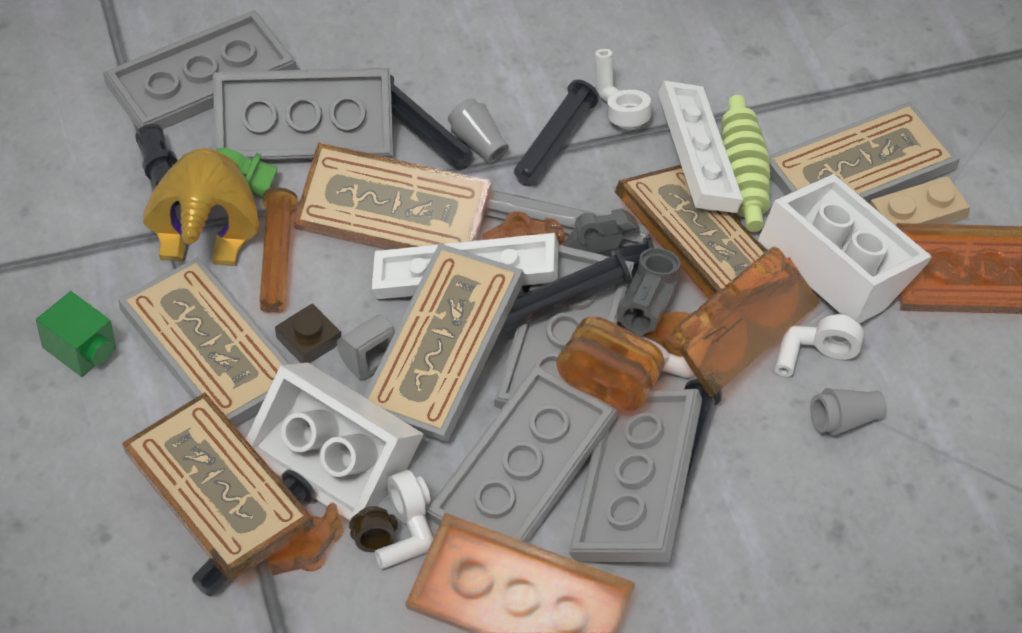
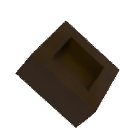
M313 303L275 326L276 338L300 363H312L337 347V340L341 337V331Z

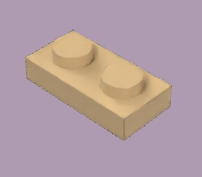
M949 176L878 197L870 202L873 208L907 236H914L967 219L970 206Z

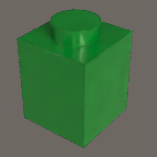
M71 290L35 319L42 348L80 377L86 375L95 366L105 363L116 349L111 320Z

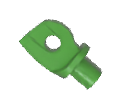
M217 148L216 151L228 156L238 165L252 193L266 198L278 168L260 161L261 154L257 152L253 160H250L232 149Z

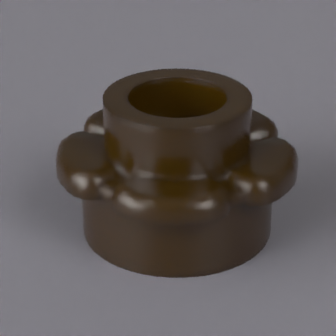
M366 507L354 515L349 522L350 536L355 541L356 546L362 551L375 552L377 549L393 544L395 540L394 531L398 528V520L395 515H388V511L381 507Z

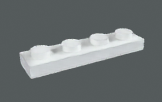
M664 80L658 95L695 208L737 213L743 198L703 86Z
M555 233L444 244L523 269L526 275L523 285L550 283L558 279L559 243ZM438 245L375 251L372 291L376 299L413 296Z

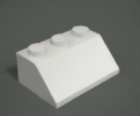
M834 174L775 200L758 239V242L801 278L807 286L833 306L839 314L847 315L858 323L884 311L922 271L932 257Z
M310 363L280 365L243 446L257 462L281 477L287 469L299 473L314 489L316 500L350 521L362 509L377 506L388 494V476L407 470L424 434Z

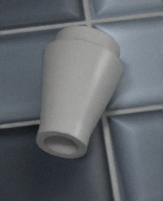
M469 98L458 104L449 114L448 122L451 125V132L481 154L488 163L498 161L508 151L509 146L503 140L484 103H477L475 99Z
M826 388L821 394H817L812 398L810 405L811 418L819 432H827L829 435L835 436L872 420L884 418L886 402L880 391L865 392Z

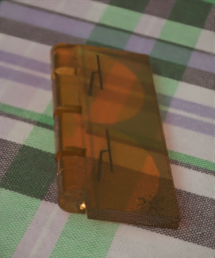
M771 247L756 259L751 266H748L726 284L725 288L720 289L702 304L698 311H694L673 329V335L681 346L678 348V351L711 397L724 388L819 304L820 301L791 258H786L779 248Z

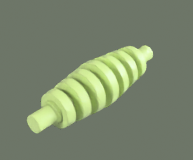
M734 95L728 99L729 111L722 117L721 138L743 198L736 214L745 218L748 231L757 232L763 229V214L770 208V158L756 113L746 108L743 96Z

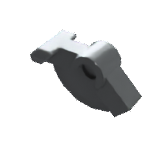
M623 208L612 210V214L598 217L592 213H584L577 217L574 223V230L563 242L562 246L591 253L615 249L621 243L624 233H637L640 228L635 217Z

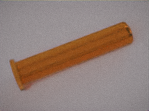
M282 187L268 189L262 195V204L266 208L259 302L260 309L265 313L274 312L278 314L285 309L292 210L298 205V197L293 191Z

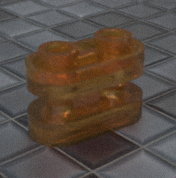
M592 316L583 319L578 324L570 341L566 343L558 355L556 366L560 376L570 385L617 409L633 411L644 404L652 390V386L656 383L664 369L665 359L661 350L652 342L607 319Z

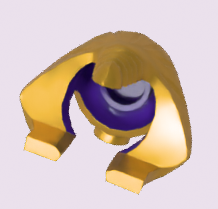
M209 148L195 149L185 153L168 170L154 189L143 214V223L158 235L161 243L159 251L160 260L182 261L186 243L193 244L199 239V233L203 231L202 227L206 225L205 221L211 212L210 209L216 204L223 206L229 216V220L223 229L216 234L212 256L214 264L236 266L237 256L242 247L259 231V220L250 186L238 165L228 156ZM175 201H179L181 204V223L176 215Z

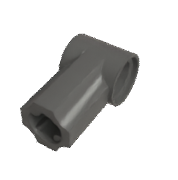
M650 248L643 251L640 255L637 272L617 313V320L623 324L627 333L642 337L647 332H655L665 308L669 307L673 302L681 264L678 256L673 252L662 248Z

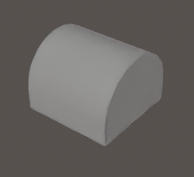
M376 315L337 340L338 352L344 364L360 381L376 372L395 334L394 325L383 316Z

